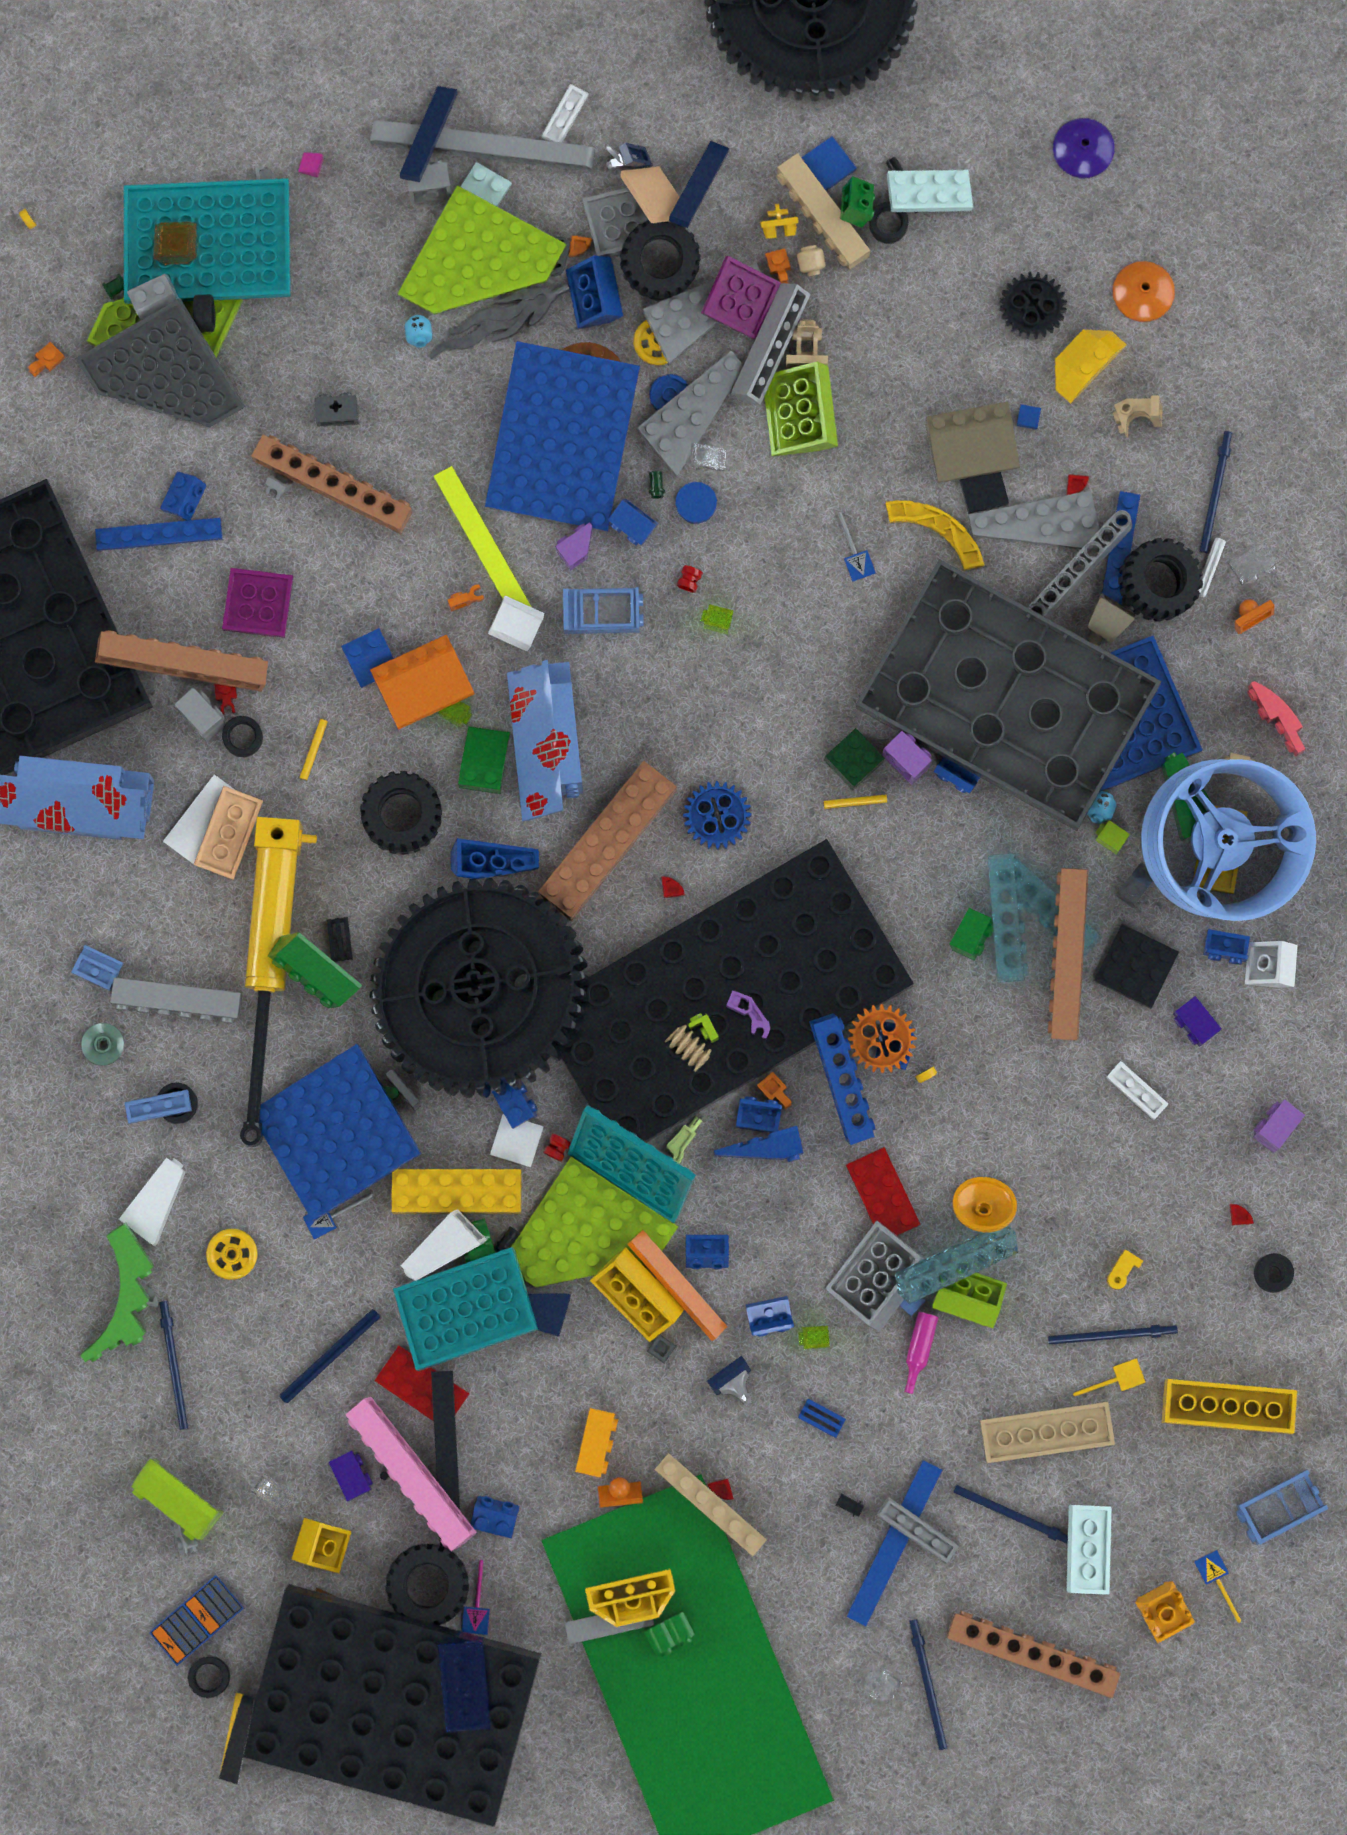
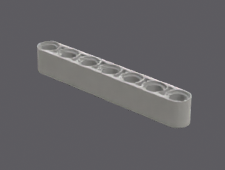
M1124 510L1114 513L1035 598L1028 608L1033 611H1042V616L1049 619L1128 534L1132 528L1130 514ZM1119 519L1128 520L1124 526L1117 525ZM1106 534H1112L1113 539L1110 541H1104L1103 536ZM1092 549L1099 550L1097 556L1092 557L1088 555ZM1079 564L1085 566L1081 572L1074 570L1075 566ZM1063 580L1071 581L1068 587H1061L1060 583ZM1049 595L1056 596V600L1052 603H1048L1046 598Z

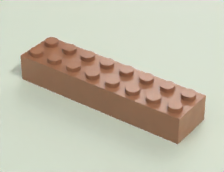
M643 761L540 888L538 893L545 901L551 902L560 913L572 921L675 794L677 786Z

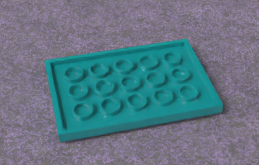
M588 1105L583 1110L567 1155L573 1157L672 1223H675L679 1218L696 1175L689 1168L683 1167L670 1156L658 1151L653 1145L647 1144L638 1138L633 1132H629L621 1127L616 1121L602 1115L599 1110L593 1109Z
M513 1247L393 1289L416 1371L427 1369L538 1330Z

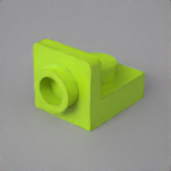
M700 1013L690 1019L691 1023L688 1024L690 1030L702 1024L703 1027L700 1028V1031L705 1040L710 1039L711 1043L719 1039L707 1014L702 1016Z

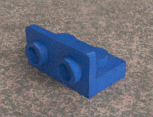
M686 1235V1268L723 1269L729 1267V1235Z

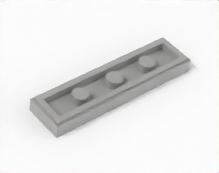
M887 1497L876 1514L945 1564L949 1563L959 1547L890 1497Z
M596 1615L565 1622L564 1624L568 1642L573 1644L652 1626L654 1622L653 1619L615 1627Z

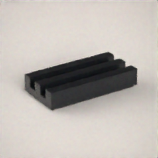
M348 917L327 919L331 959L334 962L353 960ZM340 923H344L348 956H344ZM332 924H336L339 957L335 956Z

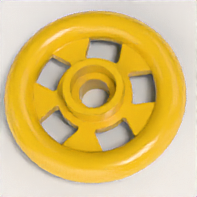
M645 320L635 331L633 338L634 349L637 355L646 363L665 365L667 361L663 353L661 357L652 356L653 350L661 351L658 343L654 341L655 336L653 332L650 335L647 333L646 330L650 326L648 321ZM642 340H648V348L643 349Z
M234 1228L222 1230L214 1235L206 1250L207 1263L212 1272L227 1280L240 1279L250 1273L256 1264L258 1255L257 1247L252 1237L246 1232ZM231 1237L239 1238V1245L230 1243ZM219 1242L225 1244L221 1253L215 1250ZM243 1248H248V1258H242ZM234 1250L236 1252V1256L234 1258H229V1251ZM220 1258L227 1264L223 1268L216 1262ZM240 1262L242 1268L233 1271L232 1265Z

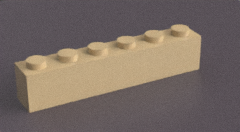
M798 153L777 167L778 175L776 177L782 186L786 185L790 190L788 193L792 200L800 203L802 206L800 209L804 216L811 218L814 222L812 225L818 234H823L826 238L825 243L831 251L835 250L838 254L837 259L843 267L846 266L851 270L870 256V249L853 226L840 219L841 210Z
M669 1453L654 1469L752 1557L767 1541L766 1538Z

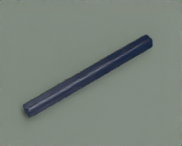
M374 1309L370 1310L279 1395L283 1402L289 1403L380 1318V1315Z

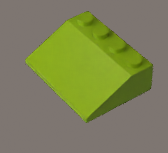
M817 361L775 372L764 396L771 455L781 456L816 452L838 447L829 367Z

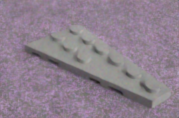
M757 263L749 265V267L761 272ZM715 280L643 309V313L668 366L681 353L683 354L688 350V347L695 341L702 338L719 323L701 313Z
M732 351L636 429L676 477L736 382L744 366Z

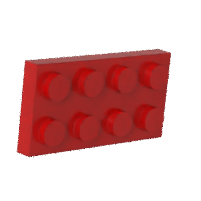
M885 1147L845 1165L873 1225L878 1221L897 1236L921 1225Z
M398 1345L374 1381L434 1422L431 1372L436 1370L429 1367L416 1371L412 1354ZM454 1383L456 1415L470 1393Z

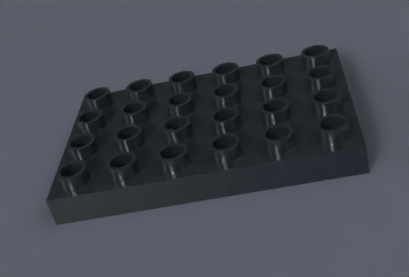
M44 479L0 499V775H6L14 771L15 763L19 761L20 756L43 758L153 708L136 669L95 662L98 638L101 631H115L117 634L119 632L48 479Z
M288 1584L283 1594L250 1720L243 1757L495 1827L542 1653Z

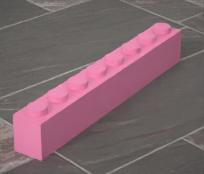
M372 1397L364 1398L346 1414L349 1419V1425L354 1430H358L362 1436L361 1440L367 1447L372 1448L375 1452L376 1460L385 1465L390 1478L399 1483L402 1493L413 1501L415 1510L420 1515H424L428 1521L427 1525L441 1537L440 1541L445 1548L454 1551L477 1533Z

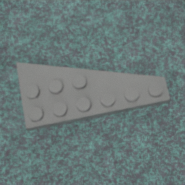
M1091 491L968 515L972 536L1031 542L1033 544L1082 549L1100 530Z

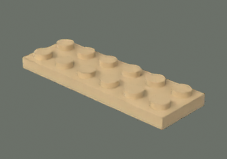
M1108 1402L980 1420L986 1464L1115 1445Z

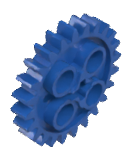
M716 781L715 787H712L707 782V789L700 785V793L693 791L692 794L695 798H687L691 805H684V809L689 811V813L683 814V818L689 819L684 823V826H691L687 833H695L693 841L700 838V846L707 842L708 849L711 848L712 844H715L717 850H719L720 844H723L725 849H727L728 842L735 846V838L742 840L741 832L747 834L748 830L744 826L751 825V822L746 820V818L752 817V813L746 811L751 806L744 805L747 797L740 798L741 790L736 793L734 792L735 785L728 789L727 782L722 787H719L718 781ZM711 798L715 799L718 813L723 814L720 821L724 833H720L717 818L712 817L714 816V807ZM722 798H727L731 804L728 807H721L719 801ZM701 804H708L710 810L707 813H702L698 807ZM733 818L736 821V825L731 828L727 827L724 823L725 820ZM707 824H713L716 830L713 833H707L704 827Z

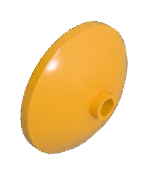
M975 1177L966 1180L956 1189L953 1196L952 1205L956 1217L966 1227L975 1231H999L1007 1227L1016 1215L1017 1201L1013 1191L1006 1184L994 1178Z

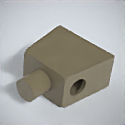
M1101 593L1087 623V627L1093 631L1088 641L1096 646H1099L1103 638L1112 643L1135 619V613Z

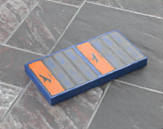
M215 1575L149 1633L175 1665L178 1666L240 1613L244 1607L219 1577Z

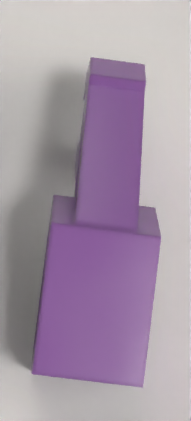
M732 991L726 1007L744 1016L748 1014L752 1020L751 1033L755 1034L756 1029L762 1028L764 1030L762 1038L766 1039L770 1031L769 1021L761 1013L752 997ZM741 999L749 1002L748 1010L745 1011V1009L738 1007Z

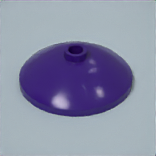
M1078 118L1067 122L1059 129L1053 142V155L1058 166L1067 174L1077 178H1091L1104 172L1112 162L1115 151L1114 140L1109 130L1100 122L1089 118ZM1087 141L1089 145L1083 146L1081 142Z

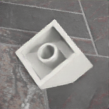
M1284 941L1249 942L1245 984L1277 988L1294 987L1298 945Z

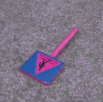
M481 1559L479 1560L475 1607L464 1606L462 1632L488 1635L490 1609L479 1608L483 1560Z

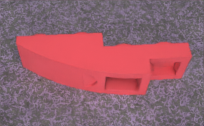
M1255 681L1250 683L1247 692L1253 702L1256 701L1259 706L1257 710L1261 719H1266L1267 723L1276 720L1275 727L1280 735H1284L1287 750L1290 753L1293 752L1295 757L1303 753L1305 747L1297 734L1303 726L1294 712L1279 696Z

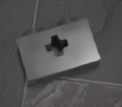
M341 393L340 396L321 394L319 397L314 398L317 427L359 424L356 395H352V393ZM335 406H339L338 412H334Z

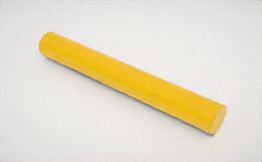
M324 719L319 720L299 777L300 779L308 780L328 723Z
M887 795L823 801L824 809L887 803Z

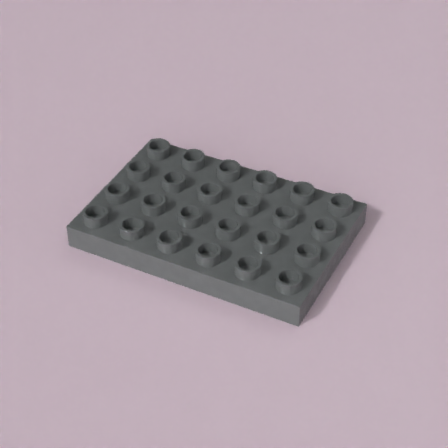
M939 559L858 699L856 709L899 733L903 731L905 734L912 735L917 743L1078 831L1162 681Z

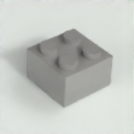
M431 162L430 165H427L420 182L407 180L411 205L447 200L451 197L447 162Z
M192 688L174 705L185 720L208 742L224 728L223 720L225 717L215 705L213 707L210 706L211 702L202 690L197 692Z

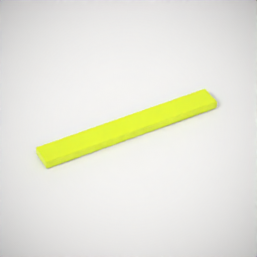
M451 466L434 475V479L502 599L504 596H507L531 607L453 467Z

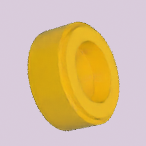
M25 208L19 212L21 219L29 229L37 226Z
M932 1066L915 1077L918 1083H922L935 1076L937 1071Z

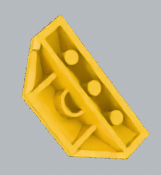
M1083 329L1055 358V390L1071 404L1127 344L1112 331Z
M671 1569L585 1588L590 1611L615 1627L659 1618L674 1594L675 1587Z

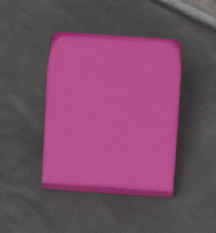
M304 152L298 173L318 178L324 159L323 154Z

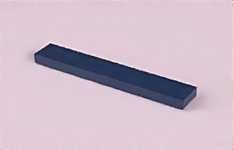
M437 86L400 171V179L415 182L421 181L458 95L457 89Z
M710 141L670 214V222L685 228L689 227L730 148Z

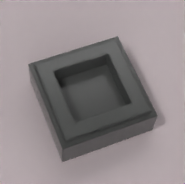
M659 1334L647 1352L665 1364L676 1348V1345Z

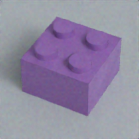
M901 731L884 748L882 756L912 785L930 768L932 762L930 759L931 754L924 747L920 749L915 744L916 740L912 735Z
M1285 1099L1280 1103L1277 1101L1266 1113L1269 1117L1267 1119L1263 1118L1254 1128L1256 1134L1253 1138L1273 1153L1280 1149L1305 1116Z

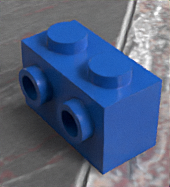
M626 498L620 502L608 519L611 522L610 526L619 533L623 531L628 535L627 539L635 545L638 543L643 545L659 524Z

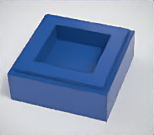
M1021 404L1017 426L1037 430L1041 408Z

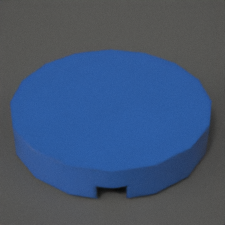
M667 374L657 378L651 385L649 392L650 402L654 409L658 411L688 387L687 382L674 374Z
M691 482L684 485L676 496L677 512L689 523L700 524L706 522L716 511L717 498L715 492L710 486L702 482Z

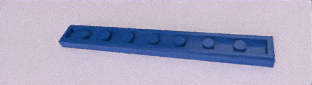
M923 1460L901 1506L919 1518L942 1469ZM890 1526L846 1616L864 1626H867L909 1540L907 1536L894 1527Z

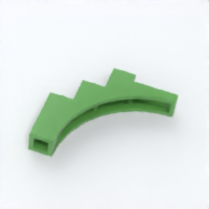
M126 1222L107 1234L119 1266L120 1291L116 1310L105 1331L81 1353L84 1362L88 1360L94 1362L102 1356L101 1352L109 1348V1350H112L121 1344L119 1340L121 1339L126 1346L129 1344L134 1346L144 1339L142 1336L145 1335L146 1331L133 1311L136 1310L138 1313L146 1308L150 1298L137 1278L143 1279L151 1274L152 1271L150 1269L153 1268L154 1264Z

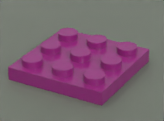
M725 256L701 313L755 340L781 282L730 256Z
M231 568L222 630L285 638L293 575Z

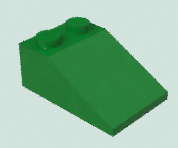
M468 726L458 781L460 789L501 794L510 732Z

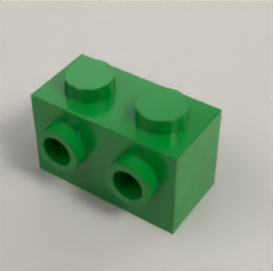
M854 176L849 179L842 190L841 220L861 228L867 221H871L874 215V210L872 209L875 200L874 184Z
M968 908L949 944L952 951L975 961L976 957L983 953L985 948L984 942L987 937L990 938L994 932L995 926L992 918Z

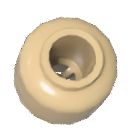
M817 245L803 247L801 252L797 254L799 269L802 273H808V277L821 274L820 270L826 267L823 249L817 248Z

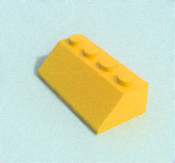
M626 1247L616 1254L590 1280L649 1342L674 1324L684 1311L668 1290Z

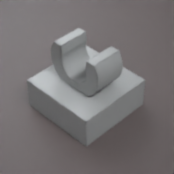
M275 472L268 476L265 482L269 486L266 489V493L270 494L275 489L277 491L275 499L278 500L285 492L290 490L293 482Z

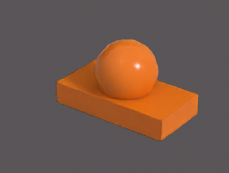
M1244 600L1239 606V613L1242 617L1235 620V630L1238 635L1274 615L1275 605L1269 600L1259 606L1254 600Z
M617 1477L610 1482V1485L598 1486L600 1508L643 1503L641 1481L629 1483L626 1479Z

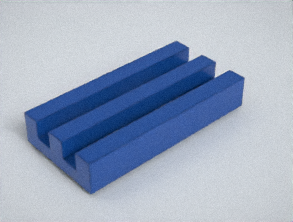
M807 1399L798 1416L799 1419L834 1438L837 1437L846 1420L810 1399ZM809 1405L839 1420V1424L808 1409ZM805 1412L831 1425L836 1430L833 1432L805 1417Z

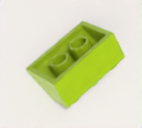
M946 1262L932 1308L982 1326L994 1328L1002 1306L1007 1283Z

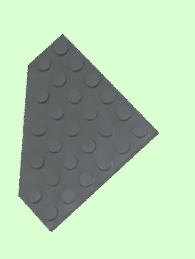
M180 298L75 358L97 395L109 396L124 403L136 404L146 407L145 409L173 415L175 418L189 422L200 423L202 426L210 428L246 407Z

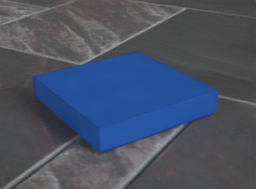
M833 136L801 157L826 191L857 169Z

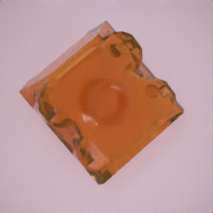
M165 222L156 224L153 259L163 264H188L190 261L195 260L197 257L195 247L197 224L193 222Z

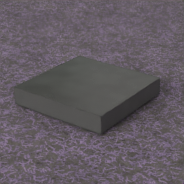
M394 1070L387 1072V1079L413 1110L419 1109L421 1107L419 1100Z

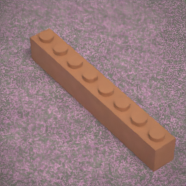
M109 630L101 631L95 659L97 663L262 692L266 684L268 661H263L260 657L247 658L242 657L238 653L224 654L216 649L208 651L202 650L198 646L185 647L180 646L176 642L163 643L155 638L141 639L133 634L124 636Z
M1061 868V872L1057 873V885H1060V893H1056V906H1059V915H1055L1054 927H1058V935L1053 938V949H1057L1056 957L1052 958V970H1055V978H1051L1050 990L1054 991V1000L1050 999L1049 1012H1053L1052 1021L1048 1022V1033L1051 1034V1039H1079L1089 869Z

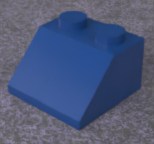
M379 628L341 646L361 688L375 682L370 669L394 659Z

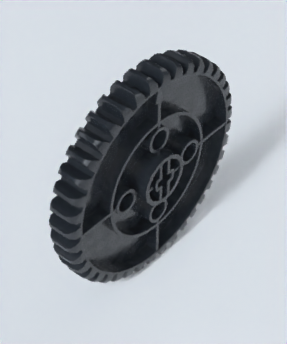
M704 0L705 6L708 7L706 19L712 23L710 33L713 37L718 38L717 48L720 51H727L726 61L729 64L738 62L737 73L745 75L750 71V83L753 85L764 80V91L771 92L777 86L779 87L780 97L785 98L791 90L794 91L795 99L800 101L805 92L810 94L812 101H818L820 92H825L828 100L834 99L836 89H839L844 96L849 95L851 84H854L859 90L865 88V76L871 81H876L879 77V69L883 71L889 70L891 58H899L901 46L908 43V31L914 28L915 19L913 16L917 13L918 8L915 0H777L774 4H767L763 0ZM815 31L820 32L823 37L814 39L808 34Z
M473 878L469 880L467 889L459 881H455L450 893L441 886L437 888L438 898L433 899L429 894L422 896L423 907L420 908L412 903L409 906L412 916L407 918L404 915H400L397 920L402 927L399 930L389 928L387 934L393 940L391 944L386 942L380 944L379 948L386 954L385 958H375L373 964L381 970V973H374L370 978V981L379 987L370 991V998L379 1003L371 1008V1013L380 1019L375 1024V1028L384 1035L382 1044L386 1048L392 1049L391 1057L396 1062H402V1069L408 1074L414 1073L415 1079L420 1083L425 1084L428 1082L429 1086L435 1091H440L444 1088L445 1092L451 1096H455L460 1090V1093L465 1098H472L476 1090L482 1098H488L491 1093V1087L501 1096L506 1093V1084H509L515 1090H519L522 1087L521 1078L525 1077L531 1083L535 1082V1070L537 1068L547 1073L550 1071V1066L547 1062L549 1058L555 1061L562 1059L561 1053L557 1050L559 1046L571 1047L572 1042L567 1037L568 1032L578 1033L580 1027L573 1020L574 1018L585 1017L586 1011L578 1003L589 999V995L580 988L589 984L590 981L585 973L580 972L587 968L588 963L582 956H579L583 952V946L580 942L574 940L577 936L576 931L571 926H566L567 918L562 913H556V907L551 902H543V897L539 893L532 892L529 894L528 889L523 885H518L514 888L508 880H503L498 886L492 878H486L482 887L479 881ZM474 941H480L479 949L469 953L470 944ZM483 972H491V974L483 975ZM520 975H527L526 982L520 987H515L516 978ZM443 988L442 997L439 1000L433 1001V993L437 989ZM475 1001V1004H468L466 1002ZM484 1023H490L488 1032L484 1035H478L479 1027Z

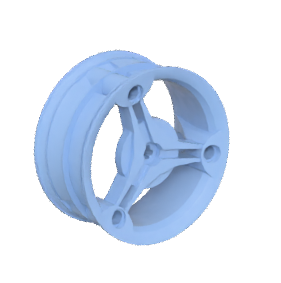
M1207 760L1181 769L1167 779L1157 790L1144 816L1141 831V848L1145 866L1154 884L1176 906L1203 917L1244 921L1274 912L1298 892L1313 864L1316 849V830L1312 812L1303 794L1281 772L1268 765L1251 760ZM1226 773L1242 776L1262 787L1275 801L1281 814L1276 818L1273 826H1252L1248 818L1238 810L1225 807L1216 808L1203 794L1202 789L1209 782L1212 774ZM1196 795L1207 812L1202 814L1191 797ZM1175 799L1184 800L1187 803L1196 821L1191 832V846L1199 863L1191 885L1180 886L1170 873L1164 855V826ZM1285 827L1289 831L1286 839L1281 836V831ZM1273 830V838L1255 840L1254 832ZM1223 835L1229 837L1227 839L1228 843L1222 842V839H1224L1222 838ZM1275 843L1284 852L1282 862L1275 876L1261 891L1252 897L1237 903L1221 904L1210 893L1220 873L1236 869L1245 863L1254 847ZM1208 867L1211 871L1204 887L1201 888L1199 885ZM1197 891L1200 893V900L1197 898Z

